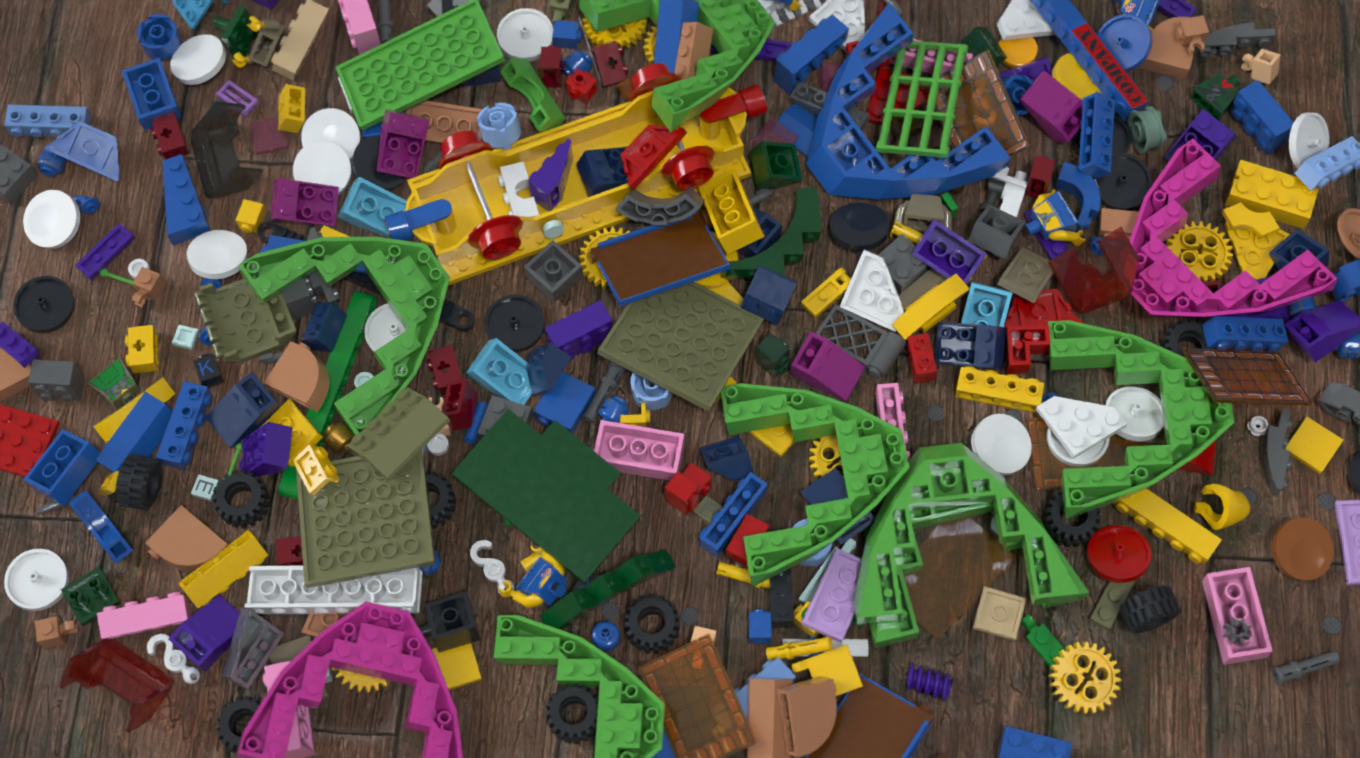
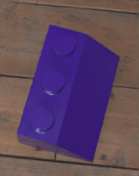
M935 219L931 221L912 252L913 256L947 278L957 273L965 284L968 283L987 255Z

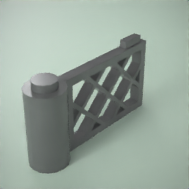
M836 304L815 333L821 336L823 331L833 329L835 337L828 338V340L832 343L836 342V346L867 367L868 373L875 378H883L906 345V341L898 334L888 333ZM836 312L842 314L845 317V321L834 323L833 317ZM858 323L862 325L863 331L851 333L850 325ZM847 326L849 334L837 336L835 328ZM877 333L881 337L878 341L869 343L867 334ZM865 335L866 344L855 346L853 337ZM849 338L852 343V347L843 348L839 345L840 340ZM868 348L869 355L866 359L857 355L856 350Z

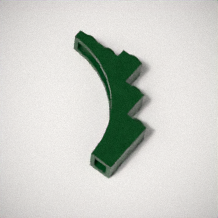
M798 188L794 196L792 221L782 237L767 250L753 257L738 261H728L730 269L720 272V278L728 280L747 278L748 280H753L759 265L785 276L784 263L788 265L800 263L804 255L803 241L807 243L818 241L822 233L818 188Z
M666 549L648 555L644 553L634 556L616 570L601 574L586 587L571 591L542 613L540 618L543 624L564 630L602 604L648 580L672 571L676 566Z

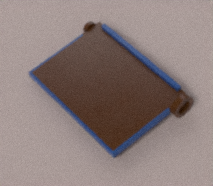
M707 209L700 210L699 213L693 214L682 221L668 223L667 225H651L600 242L597 247L591 248V251L588 252L590 262L592 264L597 263L619 306L730 269L728 260L709 230L712 228V221Z
M859 674L863 686L847 692L837 708L835 723L829 737L817 750L807 754L805 758H910L935 719L931 715L933 710L924 704H921L919 708L864 675Z

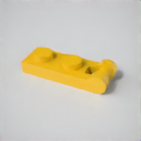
M842 267L839 268L803 299L801 306L814 318L818 317L846 292L852 277L846 275L847 272ZM841 280L843 284L840 285L837 281Z

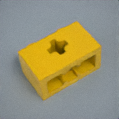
M286 84L279 95L278 130L298 134L305 122V88Z
M154 326L129 327L128 335L125 336V344L129 351V354H126L127 367H130L134 374L159 371L158 333Z

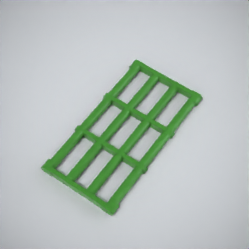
M913 41L897 53L893 75L890 76L891 85L887 104L883 111L884 119L880 139L876 145L877 152L948 158V145L952 123L956 117L954 113L958 91L962 84L960 80L964 58L968 51L967 45ZM906 48L918 49L912 77L900 76ZM925 50H938L932 78L920 77ZM945 51L957 52L952 80L940 79ZM899 83L911 84L906 110L894 109ZM919 85L931 86L926 111L914 110ZM939 86L951 87L946 113L934 112ZM892 116L904 117L899 146L887 145ZM912 118L924 119L919 148L907 147ZM932 120L945 121L939 150L927 149Z

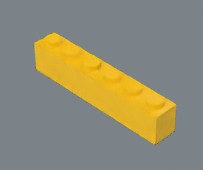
M1148 489L1113 503L1118 511L1132 516L1137 524L1151 529L1156 537L1164 538L1170 542V545L1175 550L1185 552L1194 563L1204 565L1222 540Z

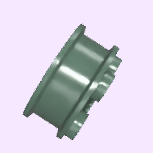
M1149 106L1144 111L1132 110L1129 113L1128 128L1135 150L1140 154L1146 153L1151 148L1160 150L1163 143L1167 140L1166 132L1163 130L1161 112Z

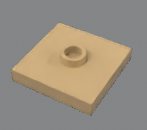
M984 587L973 629L1015 641L1027 598Z

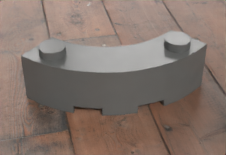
M691 187L681 194L670 198H653L638 192L636 189H631L615 209L637 222L651 223V225H667L668 223L688 218L702 206L705 200Z
M1330 382L1317 400L1325 413L1348 423L1353 420L1360 425V392L1345 383Z

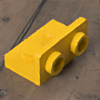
M309 444L292 460L309 494L315 495L328 482L338 483L340 481L337 469L331 464L328 452L323 447Z

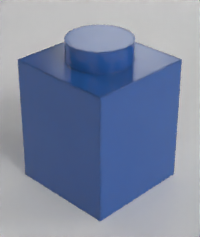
M555 20L552 36L553 46L577 49L578 42L582 41V30H579V23Z
M756 609L754 612H749V643L771 644V612H767L764 609Z

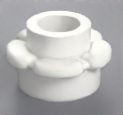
M1262 416L1252 417L1251 421L1247 423V428L1251 431V434L1254 436L1266 434L1267 420Z

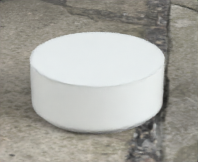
M135 259L129 264L128 271L133 279L136 278L142 267L150 270L145 260Z
M437 433L427 443V446L433 455L440 456L447 452L449 442L445 435Z

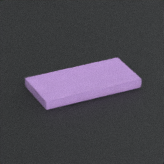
M1360 500L1336 501L1334 505L1347 586L1360 585Z
M836 548L801 625L827 637L830 636L831 639L842 643L855 615L854 599L862 563L861 558Z

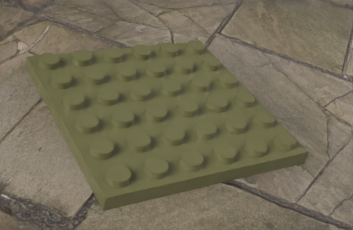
M691 282L627 304L599 347L597 354L710 412L763 324L764 319L740 308L741 306L695 282Z
M423 448L390 480L381 476L369 462L359 456L330 461L337 469L340 481L338 483L328 482L315 495L309 494L296 469L306 588L436 564Z

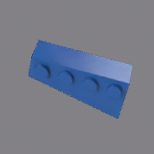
M833 14L827 19L823 18L816 28L808 30L800 41H795L789 50L778 55L776 58L774 82L788 95H791L794 87L799 82L804 83L808 79L807 76L813 68L817 70L821 66L825 56L830 57L847 40L849 28Z
M182 154L164 160L163 176L167 236L174 246L196 238L203 233L211 231Z

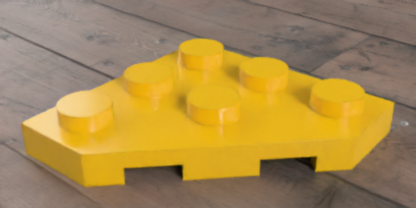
M1226 221L1224 225L1241 273L1246 270L1255 280L1266 278L1274 264L1269 256V252L1290 234L1279 229L1277 232L1260 239L1255 233L1247 229L1239 228L1232 230Z

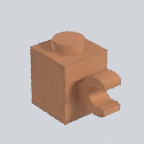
M1204 15L1181 19L1175 30L1176 38L1180 40L1182 47L1189 46L1188 52L1190 55L1194 53L1193 47L1199 48L1200 53H1203L1205 49L1204 43L1208 37L1209 30Z
M142 267L132 283L137 291L133 295L132 301L141 308L145 305L147 298L157 301L166 285L162 276L157 272Z
M56 616L35 621L37 642L43 648L66 644L65 635L78 633L77 623L74 624V620L63 623Z

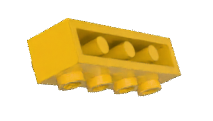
M966 366L960 368L955 398L1038 414L1036 408L1041 404L1044 383L1034 378L1022 379L1013 374L1001 375L996 371H980L975 367Z
M248 530L178 584L199 609L201 606L208 604L218 593L226 591L235 580L243 578L247 571H249V566L260 565L268 554Z

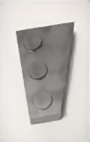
M241 608L222 675L239 687L249 689L284 633L253 611Z

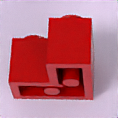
M1049 325L1006 327L1005 358L1007 374H1028L1031 365L1030 354L1048 353L1050 347Z
M691 462L682 474L677 472L666 485V502L687 516L690 511L693 512L700 502L698 500L702 495L706 496L712 489V476Z

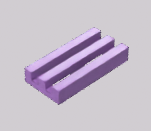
M230 80L216 93L219 99L245 117L249 116V112L254 110L255 105L258 106L260 104L256 98ZM230 87L238 94L249 100L251 103L248 104L239 96L229 91L227 88ZM223 93L227 94V95L230 96L232 99H234L235 101H237L238 103H240L241 105H243V106L246 107V108L244 109L243 107H241L240 105H238L236 102H234L233 100H231L230 98H228L227 96H225Z

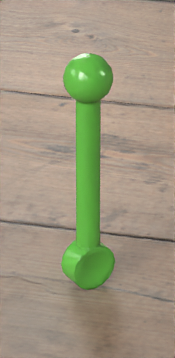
M103 269L100 272L103 278L111 277L131 284L134 287L132 284L134 280L111 274L107 269Z
M242 443L236 445V452L228 471V476L232 475L231 471L234 470L240 451H242Z

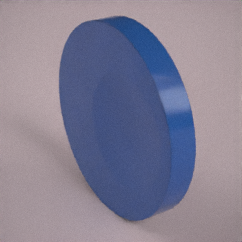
M1123 14L1115 16L1108 20L1097 33V36L1126 72L1140 66L1147 59L1152 48L1153 40L1149 27L1143 20L1134 15Z

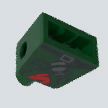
M1217 74L1195 86L1190 99L1219 121L1233 105L1239 91L1236 87L1241 82L1235 75L1226 79L1222 74Z

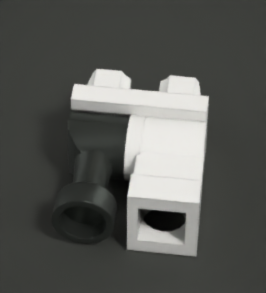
M1006 167L991 177L987 188V200L981 204L980 213H983L989 204L996 207L994 204L997 198L1003 200L1000 210L1017 217L1028 184L1026 182L1027 173L1017 171L1015 178L1007 176L1009 168Z

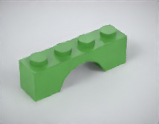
M511 58L500 72L510 87L520 91L530 101L533 112L529 118L538 132H544L560 126L566 118L527 59Z

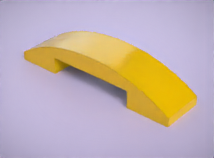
M956 273L915 303L892 326L904 340H907L908 336L916 333L926 322L970 289Z
M163 377L144 391L163 403L175 395V392ZM144 392L93 426L105 443L109 441Z

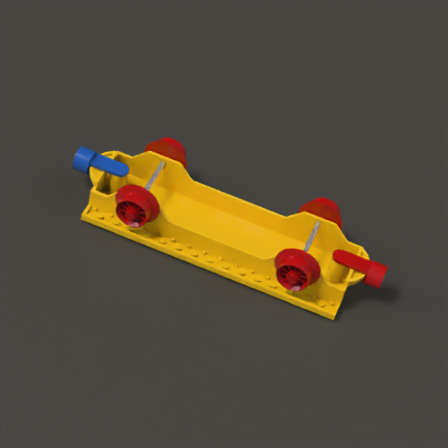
M655 63L643 67L631 78L634 90L630 95L629 102L516 141L507 150L501 148L493 149L489 143L481 141L477 132L461 131L449 136L442 142L440 147L443 157L439 161V169L407 180L412 194L407 200L405 212L401 210L384 217L390 238L410 241L416 236L421 242L432 246L437 260L450 277L448 285L537 254L552 240L558 245H562L595 233L596 230L601 231L604 228L631 220L615 209L630 192L631 188L628 183L589 197L576 164L586 150L628 147L649 124L657 125L658 127L666 126L652 108L653 89L682 80L681 77L670 73L667 65L663 63ZM756 84L739 90L738 93L728 88L715 104L681 125L680 127L684 128L687 134L635 189L653 198L674 197L689 187L700 195L699 186L735 169L740 180L750 177L751 171L744 158V145L740 136L745 129L746 118L751 119L767 113V103L761 88ZM569 138L572 142L573 162L563 199L549 212L536 203L539 215L535 217L508 215V211L511 208L510 205H505L503 193H506L504 187H500L498 176L501 175L500 167L524 162L529 179L534 171H538L542 167L544 160L555 153L557 146ZM530 188L521 190L517 195L524 199L531 198ZM552 220L561 221L564 232L556 238H546L542 230L543 226Z

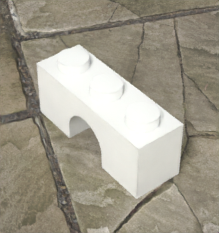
M524 162L500 167L501 175L498 176L500 187H504L506 193H503L505 205H510L511 208L508 211V215L538 216L539 213L534 197L524 199L517 195L521 190L530 188Z

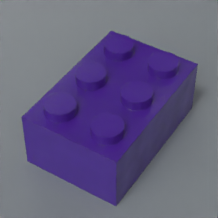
M600 300L545 327L548 344H554L571 356L570 362L576 355L582 352L588 353L594 346L602 344L612 329L613 322Z

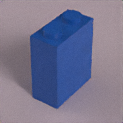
M562 372L552 391L543 394L534 410L536 421L540 425L547 427V425L550 426L556 420L574 434L583 419V414L596 393L595 387Z

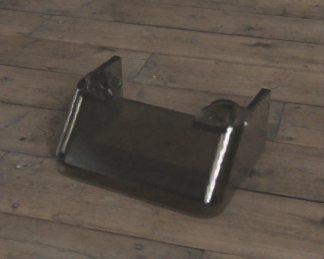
M216 101L191 132V145L204 194L207 198L216 199L247 190L263 173L262 169L239 167L232 140L239 133V125L236 118L245 109L244 104Z

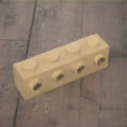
M307 0L305 4L301 3L297 11L299 16L296 20L293 19L288 28L290 31L288 36L284 35L279 45L281 47L279 53L275 52L271 59V63H273L272 71L293 81L295 80L328 17V8L312 0Z

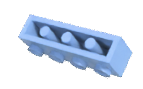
M1351 136L1305 160L1294 174L1311 191L1318 187L1323 188L1330 181L1335 182L1342 174L1346 176L1353 169L1357 170L1360 168V143Z

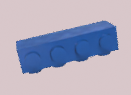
M1099 92L1083 98L1079 171L1096 179L1111 173L1115 100Z
M1214 316L1202 324L1207 348H1217V350L1234 349L1235 351L1251 349L1253 352L1260 350L1276 352L1289 342L1283 319Z
M183 382L156 456L161 465L185 470L187 464H190L193 446L199 440V429L205 423L207 407L211 406L213 395L207 386Z
M751 472L746 478L743 477L737 485L738 489L734 494L728 496L724 503L725 506L721 511L718 510L715 513L712 523L708 528L705 527L699 535L700 546L716 558L719 557L732 540L745 515H751L768 492V484Z

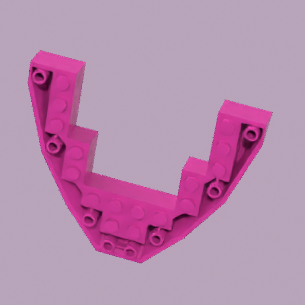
M1191 139L1175 152L1143 199L1129 240L1123 287L1151 315L1214 317L1266 312L1333 291L1337 277L1309 250H1306L1262 284H1259L1245 270L1213 293L1163 243V241L1186 225L1188 213L1180 205L1218 179L1221 165L1194 139Z
M364 602L323 630L280 672L243 731L236 758H285L297 705L318 708L322 700L328 668L331 667L413 686L404 728L426 733L421 758H463L457 710L430 646L409 611L371 602Z

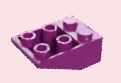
M1043 71L1019 101L1054 143L1069 142L1081 128L1083 101L1051 75Z
M385 109L380 134L377 171L408 178L417 177L429 120L425 117Z
M278 178L273 181L270 221L335 227L339 187Z
M810 331L791 364L790 375L847 402L865 366L830 340Z

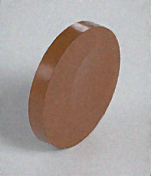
M1301 517L1286 521L1277 529L1272 540L1274 561L1280 571L1291 579L1297 581L1317 579L1326 573L1332 563L1334 547L1331 536L1322 524L1313 519Z

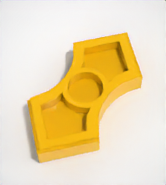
M1242 202L1222 211L1232 230L1239 228L1247 229L1255 233L1260 239L1279 230V226L1270 211L1265 213L1253 212L1247 209Z

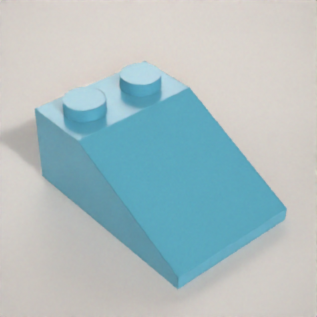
M358 177L348 192L338 218L356 227L390 238L384 217L401 210L405 212L407 201Z
M972 281L961 323L1004 327L1012 292Z
M497 338L488 340L465 372V374L485 389L509 401L524 405L532 394L526 369L527 362Z

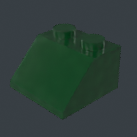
M761 141L749 151L757 188L777 189L803 181L795 144Z

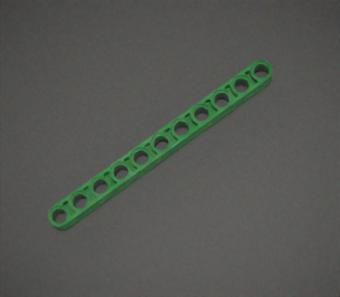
M357 290L353 293L346 311L347 317L334 349L330 352L325 365L330 378L328 394L318 412L308 409L306 414L307 419L322 436L314 446L322 447L323 438L325 437L323 433L330 426L336 411L334 403L342 395L365 335V324L375 309L377 301L375 295ZM288 464L278 487V495L298 500L295 465L292 467Z

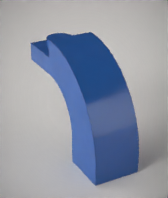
M1064 162L1055 188L1071 193L1080 203L1081 213L1078 219L1077 230L1075 231L1077 233L1079 230L1083 231L1084 228L1088 229L1091 219L1096 220L1101 203L1100 192L1091 176L1079 171V167Z
M87 490L69 502V505L115 564L133 551Z

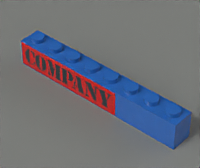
M1030 0L1101 93L1115 100V111L1122 120L1128 119V115L1132 110L1141 112L1149 101L1071 1Z

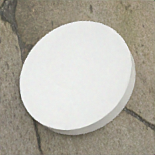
M518 9L507 14L501 20L497 29L499 47L509 58L534 61L540 58L541 46L553 45V26L551 21L545 14L534 9Z
M195 36L185 41L174 53L171 59V71L183 84L196 85L203 83L215 76L224 65L226 60L225 47L215 36Z
M334 108L322 109L312 114L305 122L301 134L302 145L305 147L315 141L333 142L340 146L351 160L355 148L360 143V131L355 120L346 112Z
M1303 113L1296 118L1292 125L1289 136V152L1292 162L1297 169L1305 160L1329 148L1328 127L1324 118L1318 113Z
M315 141L306 145L297 154L293 165V175L296 181L339 187V195L350 183L352 163L348 154L337 144L329 141Z
M58 190L44 191L36 195L25 210L23 219L25 233L34 244L43 248L56 249L71 241L79 228L80 210L75 200L68 194Z
M213 230L196 237L187 249L188 264L192 271L208 279H222L236 274L239 271L238 265L248 258L244 240L236 233L226 230Z
M388 303L374 310L365 324V338L374 354L377 349L407 331Z
M1123 387L1114 391L1107 399L1105 406L1115 407L1127 423L1124 429L1116 433L1117 435L1131 441H1147L1158 436L1163 430L1164 420L1161 400L1152 392L1140 387Z
M1006 414L990 415L980 421L972 433L971 446L973 453L1000 475H1010L1017 472L1026 465L1030 458L1032 449L1030 436L1026 428L1012 416Z
M1049 427L1047 430V443L1052 454L1062 463L1073 467H1085L1096 463L1105 454L1109 445L1110 437L1073 459Z
M46 549L28 550L17 556L9 565L4 579L5 590L8 597L20 608L28 611L45 610L55 605L63 597L60 589L69 584V572L64 561L54 552Z

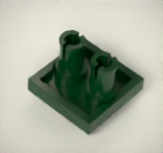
M238 6L231 20L217 16L213 22L216 29L222 30L221 38L233 57L238 52L245 56L253 40L258 35V31L254 32L247 26V24L252 23L249 19L251 15L246 7Z
M99 566L60 589L82 626L98 618L97 613L103 612V608L121 604Z

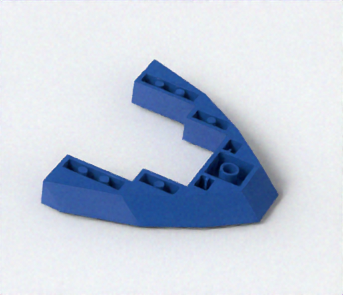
M890 3L872 23L836 71L816 119L806 165L829 195L867 199L911 197L912 194L932 196L995 176L1010 165L1011 157L986 126L951 150L948 158H940L935 161L930 156L910 155L890 169L847 113L848 110L876 92V83L868 73L913 42V32Z

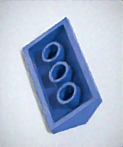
M660 0L654 64L663 63L667 65L670 73L675 71L683 23L697 22L698 1Z
M794 103L782 113L771 132L786 143L795 144L796 150L808 157L817 117Z
M144 392L95 458V461L113 473L120 470L124 460L130 454L150 457L163 440L173 411L163 402Z

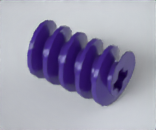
M912 663L906 683L908 684L909 691L916 686V692L919 694L924 688L925 696H928L933 691L935 699L942 694V701H946L950 694L954 676L949 680L948 673H945L941 678L939 670L932 675L931 668H928L924 673L922 665L915 670L914 663Z

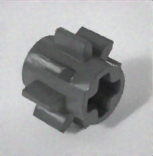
M1233 617L1230 620V624L1225 623L1223 626L1227 630L1223 638H1228L1230 645L1238 642L1242 646L1244 639L1249 640L1251 638V635L1247 633L1251 626H1247L1244 623V618L1241 621H1236ZM1235 629H1238V630H1239V632H1238L1239 635L1235 634V632H1236Z

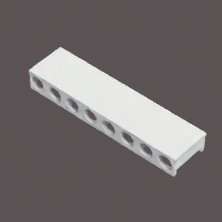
M249 566L251 573L245 608L256 614H348L364 602L409 611V613L420 612L423 571L419 567L306 588L303 566Z

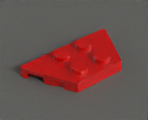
M649 124L621 153L624 170L629 179L627 183L632 190L650 174L687 134L684 128L679 127L670 132L666 126L658 127L657 125Z
M1056 288L1043 290L1035 303L1015 294L1004 327L1048 325V321L1067 320L1082 323V320L1075 316L1071 306L1063 300V296Z

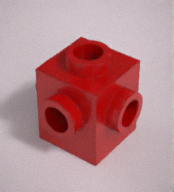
M577 68L566 79L568 95L586 104L598 90L597 79L593 78L587 71H581Z

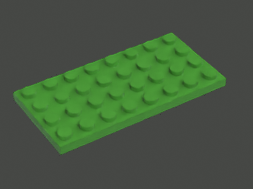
M471 0L336 66V70L358 125L364 131L383 121L385 109L402 112L505 62V58L478 0Z

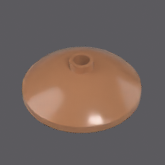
M1350 208L1340 214L1337 221V230L1345 248L1355 258L1360 260V210Z

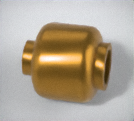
M333 422L324 431L323 435L325 437L323 442L334 453L342 451L346 453L348 452L347 445L351 442L354 434L343 423L335 424Z

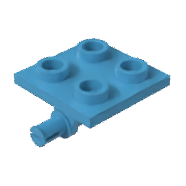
M213 0L172 1L190 28L194 30L213 2ZM221 0V1H222L223 4H224V3L226 4V3H228L230 0Z

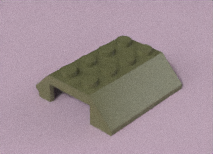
M245 279L217 289L214 288L211 282L201 286V290L194 293L198 307H203L200 309L204 325H208L206 330L210 342H214L212 347L215 356L218 359H223V362L242 363L280 349L297 333L282 293L262 305Z
M407 387L399 392L397 398L389 405H386L375 419L369 421L363 431L352 438L351 442L347 445V449L353 457L359 456L363 458L381 476L390 480L450 419L429 399Z

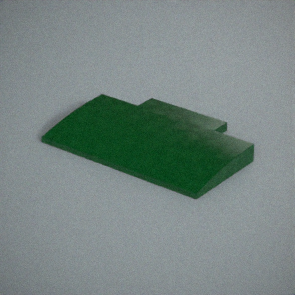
M510 409L499 418L452 473L454 478L584 584L639 522L641 517L640 514L609 490L621 476L617 469L556 420L541 435Z

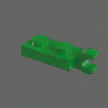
M1028 614L1020 622L1029 633L1025 639L1049 668L1051 665H1057L1053 658L1061 657L1059 651L1066 650L1044 624L1038 627L1034 619Z

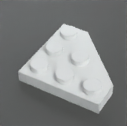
M827 0L809 16V22L817 27L823 18L827 19L833 14L849 28L847 40L840 46L846 52V43L859 41L865 34L864 0Z
M1012 0L997 24L1003 41L1056 35L1030 0Z
M864 250L839 307L897 332L892 324L905 313L885 259Z
M1054 396L1036 408V411L1073 459L1127 426L1126 421L1115 407Z

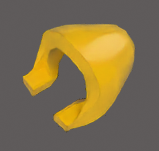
M1219 484L1205 485L1201 492L1203 495H1218L1223 502V514H1216L1211 506L1205 502H1195L1193 509L1195 513L1201 514L1214 530H1220L1244 520L1250 513V503L1240 491L1231 490Z

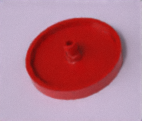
M1113 525L1098 530L1091 537L1087 547V560L1091 569L1099 577L1114 583H1128L1139 579L1145 574L1150 565L1151 549L1145 537L1138 531L1126 526Z

